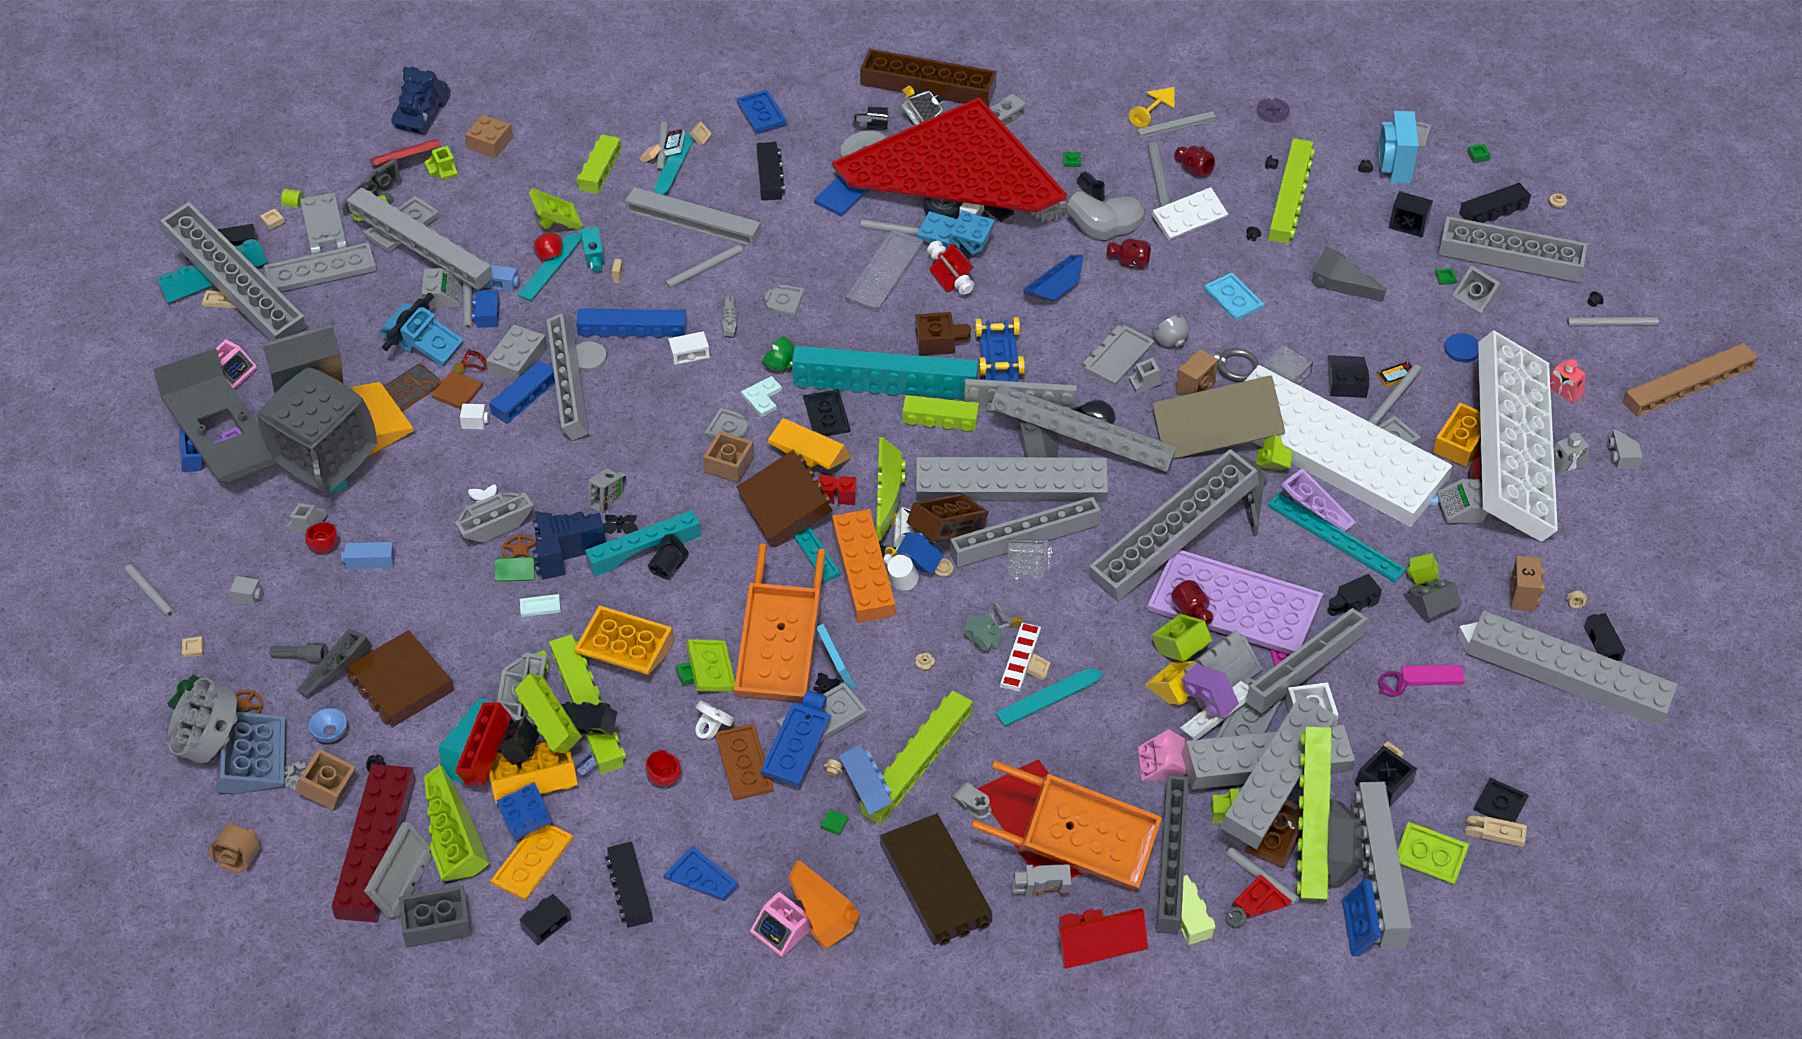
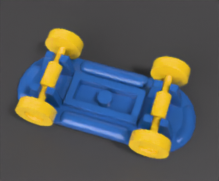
M1013 317L1012 325H1008V320H1004V323H990V320H988L986 325L982 326L981 319H975V335L979 337L981 350L979 373L980 376H984L985 380L1017 382L1019 375L1024 374V356H1018L1015 337V335L1020 334L1019 317Z

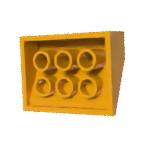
M381 382L349 387L363 398L375 425L377 445L369 455L414 431L410 422Z
M599 605L576 645L574 652L649 675L668 654L674 642L673 630L670 626Z
M547 741L536 743L530 754L531 757L523 763L518 762L514 765L503 756L502 751L497 752L489 772L495 804H497V800L535 782L540 794H549L558 789L566 790L578 785L570 750L567 753L553 752L548 748Z

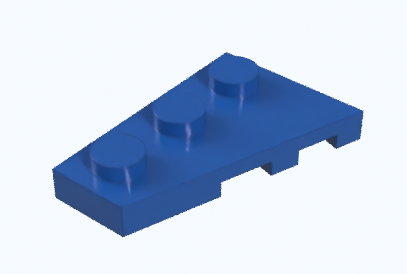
M693 846L663 875L664 879L725 901L739 887L737 881Z

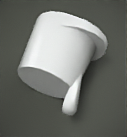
M886 554L884 556V562L888 565L887 574L890 585L898 590L912 589L917 584L919 576L911 559L905 555L892 557V555Z

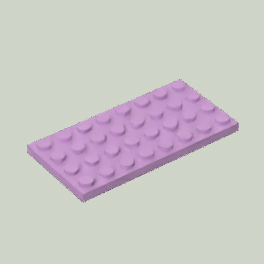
M1179 550L1168 560L1147 605V610L1175 618L1179 613L1171 600V593L1179 583L1185 580H1194L1210 600L1207 610L1213 613L1214 619L1207 626L1209 630L1225 635H1230L1236 630L1240 635H1244L1248 642L1291 655L1303 646L1322 601L1323 593Z

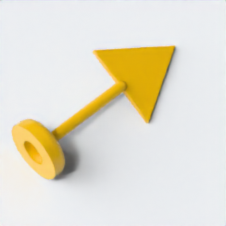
M1174 87L1146 92V94L1157 100L1147 109L1141 106L1132 108L1129 112L1130 122L1139 128L1149 126L1151 122L1149 112L1160 102L1174 108Z

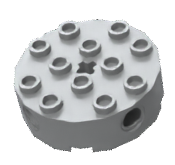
M201 678L194 682L192 690L185 691L173 712L168 729V735L171 736V742L168 744L169 750L174 755L188 758L195 763L208 762L222 745L228 743L231 728L237 721L235 691L229 686L222 685L210 678Z

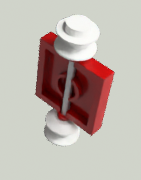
M941 241L930 243L927 253L931 255L933 260L937 261L929 269L948 292L956 288L960 294L970 293L974 287V282L970 280L967 274L974 268L973 265L955 244L952 243L946 249Z

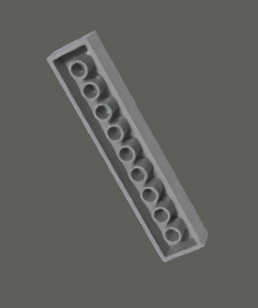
M187 202L160 220L163 234L270 341L297 334L306 328L304 315L190 202Z
M1228 450L1089 566L1091 578L1117 601L1121 600L1259 484L1258 470L1234 451Z
M917 457L916 500H929L961 493L971 500L1080 501L1090 497H1094L1095 501H1106L1108 494L1107 458Z
M1484 610L1467 650V654L1658 726H1662L1677 687V683Z

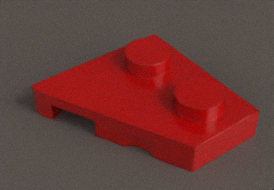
M1260 874L1233 901L1232 905L1242 908L1249 919L1287 907L1292 901Z

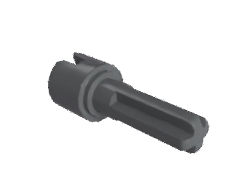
M308 643L305 647L272 646L270 648V656L272 658L305 659L308 663H320L328 653L325 643Z

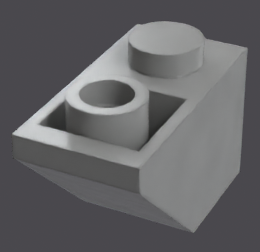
M1613 430L1611 437L1608 438V448L1612 449L1611 461L1615 462L1616 469H1639L1643 458L1639 443L1622 432Z

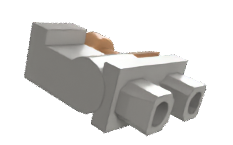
M1026 865L1025 871L1014 872L1012 892L1013 894H1024L1025 899H1031L1032 895L1040 897L1045 891L1058 890L1059 894H1068L1071 888L1070 865H1047L1033 868V865Z

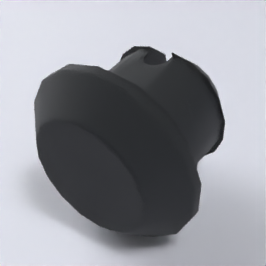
M1272 155L1268 156L1265 168L1276 169L1279 160L1272 158Z
M1364 159L1360 162L1358 170L1362 173H1370L1373 171V165L1370 160L1366 161Z
M1251 226L1246 230V237L1249 241L1250 239L1256 241L1257 237L1261 236V231L1257 227Z
M1593 291L1590 293L1588 298L1590 306L1596 307L1598 304H1603L1604 299L1599 292Z

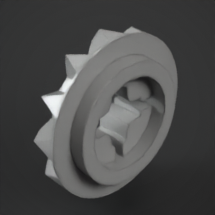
M299 760L297 763L291 762L290 766L284 768V784L288 788L296 790L300 777L295 774V770L302 774L309 762Z

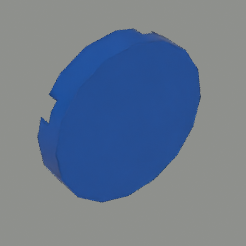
M1453 334L1445 342V353L1449 358L1457 362L1464 361V363L1475 361L1479 357V341L1469 334Z

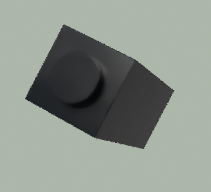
M1607 614L1588 616L1584 629L1597 654L1616 661H1622L1625 648Z

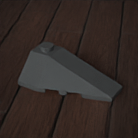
M1240 455L1241 458L1258 470L1259 484L1242 497L1254 537L1257 536L1266 474L1262 473L1259 464L1245 455Z
M348 629L296 690L305 696L348 670L347 665L370 653L369 650L373 647L364 634Z

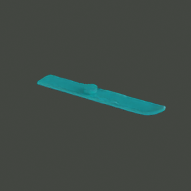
M685 133L681 152L669 156L656 181L655 193L665 195L670 189L693 144L694 139L689 133Z
M572 233L567 235L562 240L561 254L546 260L517 294L518 297L532 301L581 241V234Z
M1097 669L1080 671L995 712L1004 727L1093 685L1102 678L1103 673Z

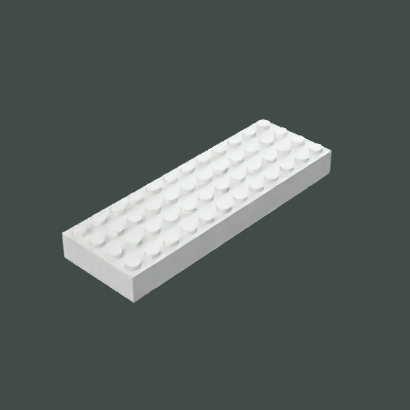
M1493 330L1478 342L1483 510L1531 537L1544 541L1558 531L1549 363Z
M1260 365L1245 380L1248 381L1270 375L1273 377L1286 432L1278 436L1282 437V443L1286 448L1293 450L1292 464L1301 469L1303 468L1305 471L1409 527L1415 523L1429 506L1431 500L1436 497L1437 492L1450 479L1451 464ZM1264 439L1252 441L1263 448Z

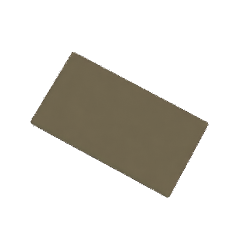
M1271 375L1153 403L1160 441L1176 447L1173 459L1286 433Z

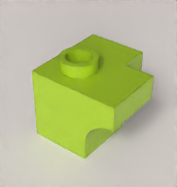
M448 145L431 150V157L424 161L430 178L439 176L443 181L458 176L454 158Z
M1277 435L1264 439L1263 448L1257 452L1256 463L1261 466V469L1284 471L1291 468L1293 450L1283 445L1282 437Z
M1230 789L1228 793L1222 795H1212V823H1222L1226 813L1238 796L1239 789Z

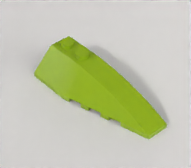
M879 437L878 541H881L895 516L900 500L901 483H905V472L902 471H905L906 460H902V452L883 437Z
M439 764L424 776L426 799L429 800L427 816L430 817L431 823L428 829L432 835L430 850L441 880L449 881L473 877L490 863L478 832L460 795L443 766Z

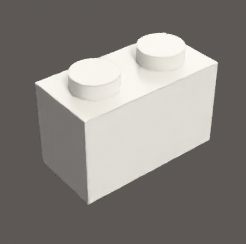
M704 331L668 339L674 365L710 358L709 346Z

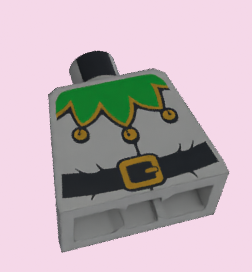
M605 469L588 480V506L603 514L622 495V483L626 481L625 474Z

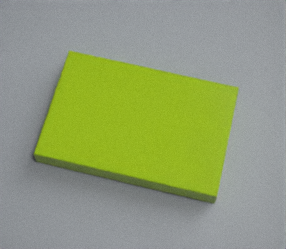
M688 639L686 647L696 691H734L735 679L726 641Z
M1407 822L1397 851L1400 864L1455 884L1469 844Z

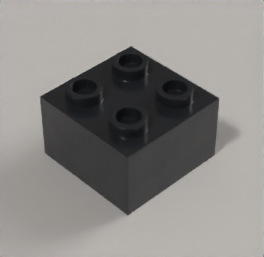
M1399 191L1393 204L1389 229L1422 238L1428 226L1433 200Z
M1383 745L1359 769L1355 785L1359 787L1360 782H1385L1390 807L1414 783L1417 768Z

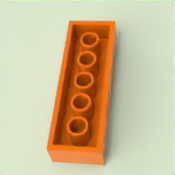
M870 509L832 515V531L856 623L895 616V600Z

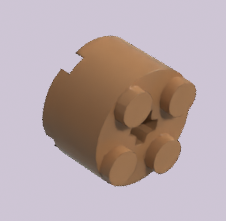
M227 823L209 847V855L213 861L217 859L221 862L219 864L221 868L241 873L242 870L245 871L260 850L259 842L256 839L257 834L252 829H244L233 823Z

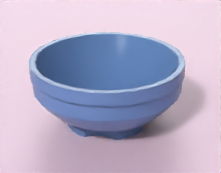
M323 709L312 716L309 722V729L316 740L332 742L341 738L346 732L347 719L344 713L338 709ZM327 727L336 728L335 733L332 735H326L324 730Z

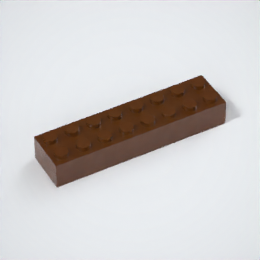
M869 49L860 68V85L899 92L911 86L913 90L929 91L934 97L940 95L944 100L967 103L980 97L989 107L996 88L997 71Z

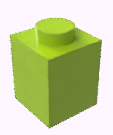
M1433 553L1410 558L1408 574L1410 578L1414 579L1416 585L1423 584L1425 581L1430 582L1434 579L1439 580V565Z

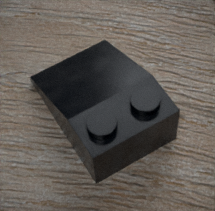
M1328 355L1330 396L1367 398L1370 383L1369 370L1365 358Z

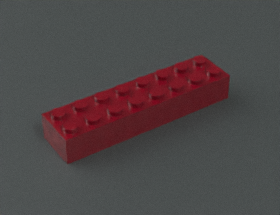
M371 764L331 906L335 919L378 923L381 910L364 890L401 824L405 822L416 781L413 767Z

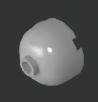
M1180 314L1179 318L1176 315L1168 318L1158 325L1160 329L1157 332L1155 329L1152 332L1154 338L1162 346L1168 348L1175 346L1179 348L1185 344L1184 340L1189 334V325L1185 317Z

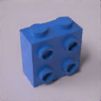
M535 782L497 800L502 816L514 840L553 822Z

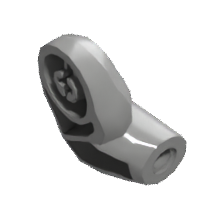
M1079 191L1070 198L1067 205L1069 215L1081 231L1093 240L1106 241L1116 236L1127 235L1140 227L1145 219L1144 207L1133 197L1110 198L1101 202L1087 193Z

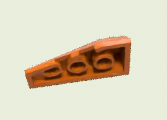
M797 860L788 879L797 900L802 901L805 908L803 914L805 919L809 918L812 928L810 930L813 937L823 948L828 949L853 931L860 913L850 900L803 862Z

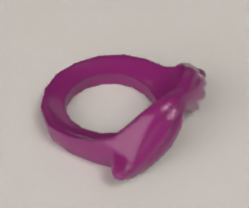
M1396 671L1386 672L1378 679V685L1381 688L1379 693L1389 697L1400 696L1409 684L1408 681L1404 680L1403 675ZM1390 675L1398 677L1396 692L1383 683L1385 677Z

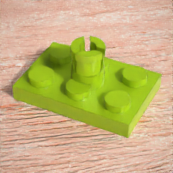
M534 188L530 190L529 195L537 210V214L540 216L538 221L542 227L550 229L553 223H560L576 230L583 227L573 203Z

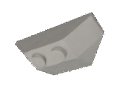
M498 493L465 507L459 519L456 520L455 525L463 538L484 543L519 528L534 508V505L526 493Z
M525 653L521 658L502 670L497 702L502 704L514 721L526 716L529 722L535 725V722L528 716L525 706L519 702L518 695L514 689L529 673L543 676L546 656Z

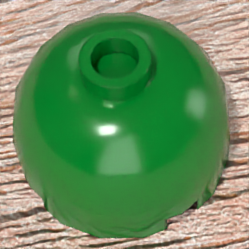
M782 336L772 345L773 349L770 352L768 351L762 360V364L772 372L778 373L785 371L787 368L789 370L792 369L795 346L788 338Z

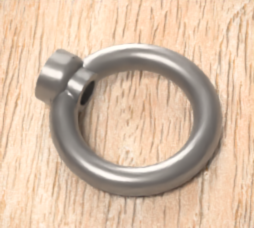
M1239 348L1228 349L1222 353L1216 351L1214 356L1218 359L1217 367L1226 378L1238 382H1244L1260 365L1258 359L1252 353ZM1229 356H1242L1252 363L1253 369L1248 374H1235L1225 367V359Z

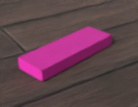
M1462 665L1401 667V674L1404 680L1409 682L1407 686L1464 685L1465 682Z

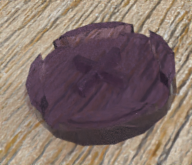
M1266 98L1258 103L1256 112L1266 122L1279 123L1289 117L1290 110L1289 105L1285 101L1274 98V100Z

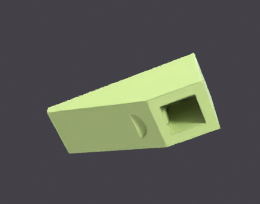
M1188 875L1183 877L1180 929L1188 945L1212 938L1215 923L1213 918L1209 917L1206 912L1205 902L1203 899L1200 900L1196 884L1191 882Z

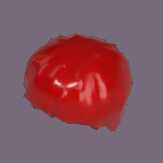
M556 233L542 234L536 238L533 244V250L540 261L560 255L561 247H563V241Z
M329 522L314 524L306 530L305 534L307 546L318 553L330 552L337 546L339 539L336 526Z
M656 750L647 758L646 775L652 784L667 787L676 782L680 777L681 764L677 757L666 750Z

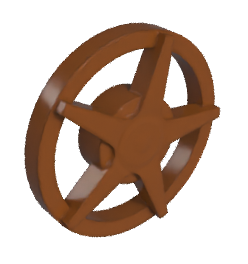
M518 534L512 536L504 542L502 555L504 558H509L505 553V549L513 550L511 558L531 557L528 554V549L534 547L536 541L527 535ZM521 539L529 540L532 543L525 544ZM518 540V543L514 545H508L512 541Z
M251 690L236 692L237 712L248 713L251 709H258L255 713H261L263 700L258 693ZM249 694L246 698L240 699L238 697L239 695ZM254 696L258 698L260 705L251 703Z

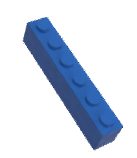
M578 308L576 326L578 335L584 337L590 335L602 337H679L686 335L687 314L686 310Z

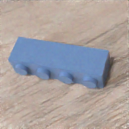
M861 744L839 755L869 814L892 803L888 796L892 792L868 749L864 751Z

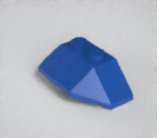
M1083 255L1068 256L1025 287L1023 292L1043 300H1058L1061 294L1070 291L1073 288L1072 286L1078 283Z

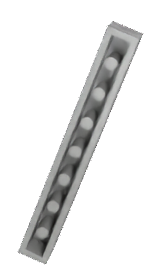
M561 313L547 319L561 428L571 440H575L589 433L573 325Z
M1090 497L950 539V555L956 566L961 567L1098 526L1100 524L1101 510L1094 497Z

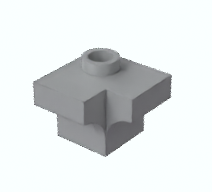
M1153 357L1137 363L1134 367L1135 373L1129 376V380L1136 393L1162 384L1160 370Z
M299 503L290 515L291 521L287 527L291 531L306 534V530L310 526L323 522L327 513L325 509L316 508L315 505Z

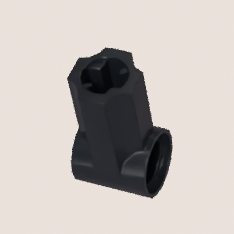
M1086 171L1082 172L1077 178V183L1090 196L1102 202L1105 199V183L1096 180Z

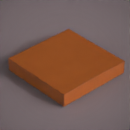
M451 371L431 395L433 399L461 410L462 405L469 404L482 389L483 383Z

